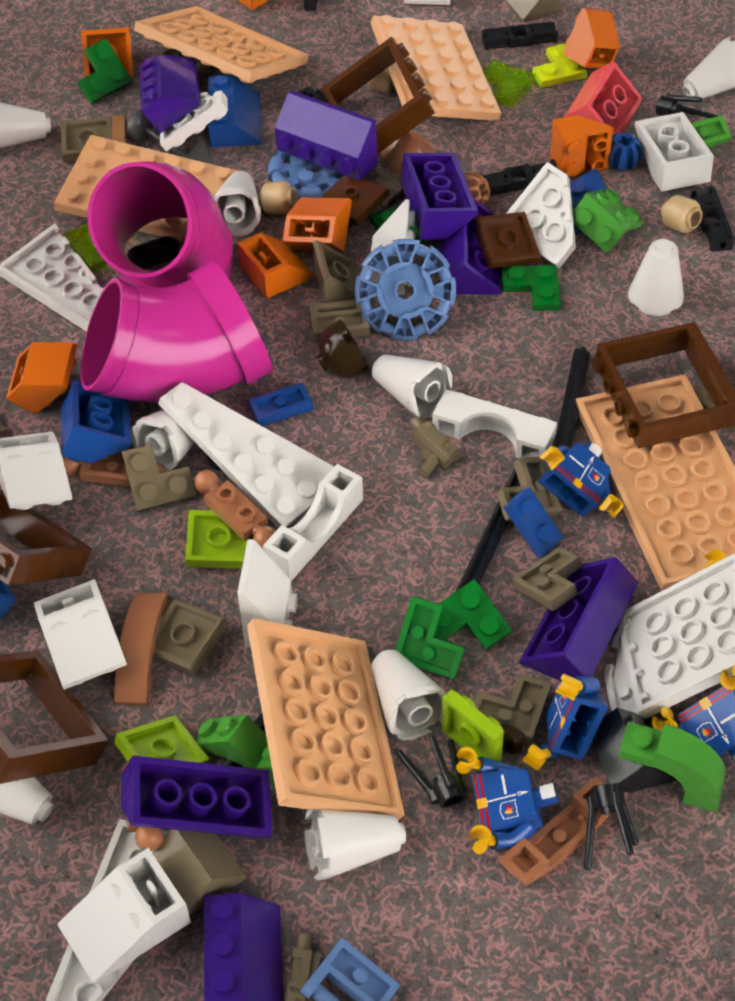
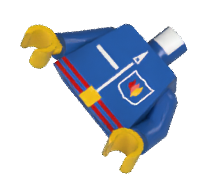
M576 443L571 448L565 445L559 447L551 446L540 456V459L544 460L545 464L549 465L550 468L537 482L578 515L584 517L599 506L601 511L609 512L611 517L615 518L624 507L623 502L611 494L610 482L608 480L611 470L600 459L602 450L597 444L588 443L584 446L581 443Z
M733 665V669H732V672H733L734 676H735V665ZM722 670L720 682L723 687L677 715L679 720H673V712L668 707L661 708V715L668 720L660 721L657 717H652L654 729L662 731L663 725L667 724L684 730L709 745L720 758L730 754L735 763V677L729 676L725 670Z
M562 674L560 678L562 681L555 691L556 694L546 715L549 742L540 748L532 744L528 749L527 755L522 759L523 762L538 771L545 761H551L561 755L579 760L584 759L608 709L606 701L599 692L600 683L597 678L593 676H577L573 678Z
M469 747L461 748L456 755L458 758H463L468 762H458L456 769L459 773L467 774L472 769H475L476 774H472L481 825L474 826L468 836L471 840L478 839L472 848L476 854L484 853L488 846L492 850H510L520 840L524 838L530 839L537 830L543 827L540 808L559 803L554 782L535 786L528 770L485 757L478 758L477 753Z

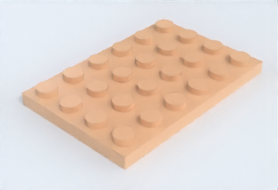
M197 6L135 21L134 31L143 34L144 38L161 42L166 48L179 50L186 57L197 58L201 60L202 64L217 67L220 69V72L239 77L240 81L245 83H254L256 80L266 79L271 75L282 74L284 71L297 69L299 66L308 64L309 54Z
M373 15L370 24L378 45L392 36L398 44L403 42L406 49L410 52L408 57L414 61L418 68L415 73L418 72L426 84L423 89L426 88L433 98L430 101L435 111L432 116L488 121L500 119V108L462 24L457 22H437L435 20H416L410 17L395 18L389 15ZM395 62L388 68L403 106L414 97L397 62Z
M90 135L54 201V210L88 218L90 198L97 183L110 170L126 163L150 161L172 164L194 175L208 188L212 195L237 170ZM179 217L164 218L153 221L137 231L160 237L170 236L178 241L185 242L188 219Z
M253 618L247 625L278 806L308 810L331 809L391 815L400 820L405 813L366 641Z

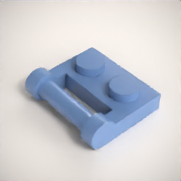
M341 937L303 986L300 993L307 999L312 997L316 1001H341L321 985V982L326 977L354 1001H390L401 985Z

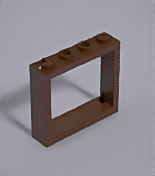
M392 36L319 89L323 92L326 103L345 109L342 103L344 99L397 62L414 98L376 124L377 154L435 113L430 103L433 98L426 88L423 89L426 84L419 73H415L418 68L414 61L408 57L410 52L406 49L403 42L398 44Z
M696 322L597 344L593 368L596 374L601 375L604 390L607 395H611L616 414L622 416L625 422L626 433L629 438H633L638 449L735 426V390ZM684 350L716 407L644 423L615 366Z
M0 490V528L31 548V550L19 551L0 538V580L7 585L79 576L84 570L92 548L32 508L26 510L10 509L3 490ZM4 568H10L8 576L3 573Z
M39 650L0 655V683L25 680L70 738L68 740L15 749L0 728V784L92 766L97 763L109 739L69 688L63 689L58 674Z

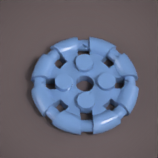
M279 150L276 151V156L271 157L268 165L269 180L272 182L287 181L297 191L298 200L301 197L321 198L344 176L341 173ZM311 169H318V170H320V171L317 172V173H313V172L310 171V170H311Z
M415 239L392 240L393 243L387 246H378L364 259L361 264L363 265L360 275L356 276L355 300L362 309V318L377 333H385L391 336L390 339L418 340V337L426 333L430 335L437 331L448 319L449 315L447 313L456 300V281L449 271V262L436 248L420 244L419 240ZM397 254L400 262L390 266L387 257ZM415 254L425 258L422 267L417 263H412ZM373 271L382 274L378 284L370 281ZM438 272L441 282L433 285L430 274ZM408 282L413 286L414 292L411 297L405 299L398 295L397 287L400 283ZM377 296L381 306L373 308L369 298ZM433 297L441 300L437 310L429 307ZM389 314L399 318L396 326L386 322ZM421 315L424 323L413 326L411 318Z

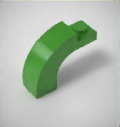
M627 722L618 758L653 767L670 774L684 788L682 803L717 813L726 776L725 766L719 755L705 742L679 728L664 724L661 731Z

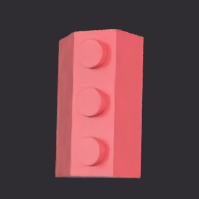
M612 61L591 73L565 117L580 115L611 126L613 128V135L623 133L643 98L617 64Z

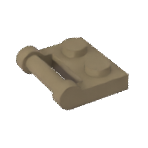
M355 299L323 303L308 301L314 342L319 341V337L327 327L342 319L352 337L370 335L369 323L362 318V309Z

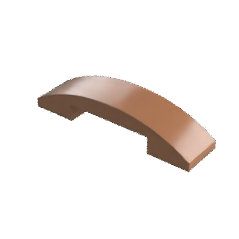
M136 593L130 604L120 639V646L127 665L116 669L115 704L148 706L153 681L150 670L160 619L167 609L168 593Z
M595 776L572 796L571 803L530 839L524 838L499 858V863L524 886L533 883L559 865L586 839L589 811L587 797L595 796L593 786L604 785L605 783ZM597 808L595 830L611 814L601 815L600 808Z

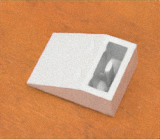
M405 199L373 235L371 252L380 245L384 247L392 244V240L415 239V231L410 230V227H414L415 211H410V199ZM397 254L387 257L390 266L400 262ZM373 271L371 281L378 284L382 274ZM408 282L400 283L397 287L398 295H404L405 285L410 286L411 284Z
M53 431L0 438V484L10 509L26 510L33 507V505H59L64 501L72 500V493L59 443Z
M95 579L34 602L39 623L64 690L127 665Z
M147 848L116 867L57 925L93 984H96L184 928L191 921L186 903L150 849Z

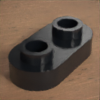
M163 236L132 247L128 251L127 257L136 266L146 269L176 258L180 252V246L176 238Z

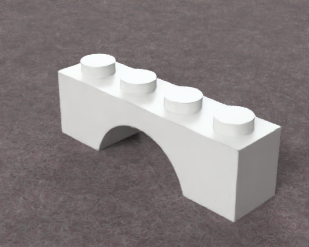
M445 389L432 417V424H434L437 431L459 440L477 430L499 432L512 442L515 449V457L518 458L541 456L553 446L557 430V422L547 418L534 416L517 409H511Z
M336 464L319 483L316 497L302 520L291 528L281 525L263 545V550L291 581L363 501L362 477Z

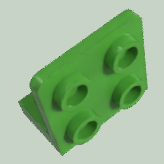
M600 189L586 193L573 210L574 224L606 253H609L627 231L639 228L643 223L639 218V213L634 208L626 207L619 201L620 196L612 189Z

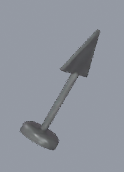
M141 109L136 111L127 124L126 136L132 141H141L150 135L160 142V134L153 130L154 126L141 112ZM203 138L188 154L178 147L170 149L180 157L213 164Z

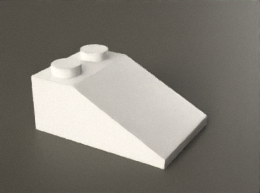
M683 112L635 121V129L642 144L651 177L661 192L710 182L714 155Z
M248 539L237 595L245 647L251 648L247 625L253 618L293 626V620H289L290 612H296L297 593H292L291 580L255 540Z

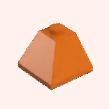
M130 27L81 30L85 77L96 71L87 59L84 51L86 48L104 39H107L129 76L134 77Z

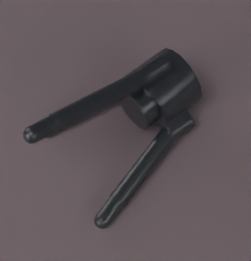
M667 93L659 98L656 105V114L660 116L680 112L706 118L719 116L685 107L680 103L702 102L701 97L677 96Z
M433 735L429 737L441 774L433 779V787L430 786L402 750H396V755L425 790L431 804L439 802L441 808H447L461 803L465 799L467 789L463 783L461 773L456 769L459 761L456 756L457 751L453 739L448 740L452 774V772L448 771L436 737Z
M621 783L593 786L595 796L587 797L589 811L584 854L585 870L591 869L597 808H600L601 815L616 813L621 836L628 855H633L634 853L632 845H638Z

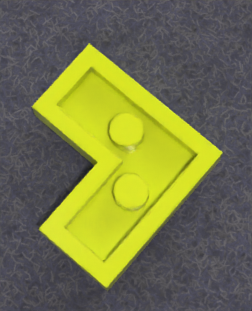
M565 44L546 48V55L551 63L532 68V74L541 88L587 78L585 67L563 55L566 47Z

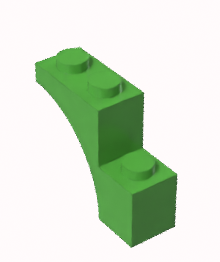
M247 714L211 718L200 726L198 730L199 735L195 741L206 754L227 758L246 768L269 770L270 784L275 787L266 733Z

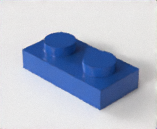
M303 382L248 399L252 415L256 423L261 426L313 410V402Z
M530 488L522 489L503 507L534 554L538 557L545 556L564 538Z

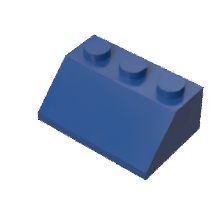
M234 75L209 76L208 94L213 96L215 91H222L228 98V111L225 116L217 121L213 120L208 123L211 147L261 145L260 94Z
M72 379L61 406V455L73 461L93 463L130 448L132 442L129 401L104 396L99 392L86 391L83 389L81 381Z

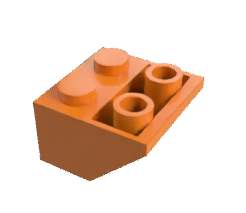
M582 8L576 17L574 29L566 41L563 55L583 67L601 68L615 60L620 48L613 14L609 10Z
M580 115L553 119L549 159H554L557 163V168L569 177L587 173L594 168L598 172L608 169V156L611 151L613 128Z
M301 197L286 215L282 242L294 250L313 251V242L318 240L338 252H345L352 200L350 198Z
M259 233L237 243L240 268L266 299L314 278L311 270L292 248L282 242V240Z
M32 342L18 355L6 399L32 414H38L45 407L49 408L55 398L60 394L64 395L70 387L72 380L69 378L77 362L75 354L78 345L73 342Z

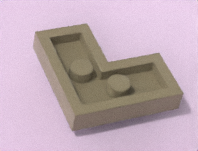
M152 444L121 452L137 511L196 496L189 466L159 473Z
M540 456L518 458L513 464L520 486L501 488L496 493L505 521L512 520L503 507L525 488L532 490L549 517L559 515L562 512L559 499L537 482L548 470L547 464H545L544 460L540 459Z
M558 547L511 580L515 590L554 611L578 595L575 584L568 581L567 578L580 569L582 565L579 556Z
M519 673L510 700L477 691L473 703L486 717L491 716L499 724H509L520 729L526 736L525 743L532 745L551 691L552 683Z

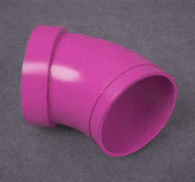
M150 161L131 162L113 168L97 183L89 202L88 228L96 250L108 265L118 271L121 280L129 284L135 283L146 287L174 286L188 281L187 274L213 260L217 262L227 277L230 278L233 270V241L230 229L224 221L213 195L194 175L168 163ZM179 217L188 219L184 245L177 257L159 271L142 269L132 263L126 256L124 247L127 241L143 226L164 218Z
M213 260L187 274L188 281L174 286L146 287L135 283L129 284L118 278L111 279L101 292L88 324L81 355L80 379L81 385L86 391L99 392L104 396L128 401L158 403L162 396L181 382L205 395H210L240 382L247 386L272 373L273 367L260 334L240 296L225 272Z

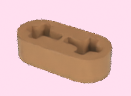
M125 114L112 115V140L127 143V120Z

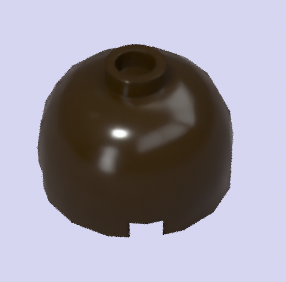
M342 319L331 324L323 331L318 342L321 354L316 357L324 371L330 369L338 377L351 378L369 369L366 360L360 355L358 346Z

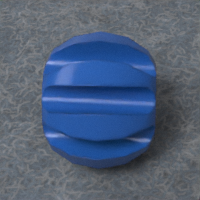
M627 132L614 134L612 136L611 151L608 156L609 166L612 169L618 168L621 172L625 169L632 170L640 162L643 153L642 144L639 139Z

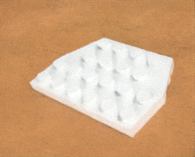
M735 553L624 611L620 619L618 631L612 642V647L618 649L616 666L606 664L604 670V679L611 711L618 707L635 712L647 719L661 712L663 707L669 708L720 683L722 670H725L729 676H734L732 669L733 665H735Z

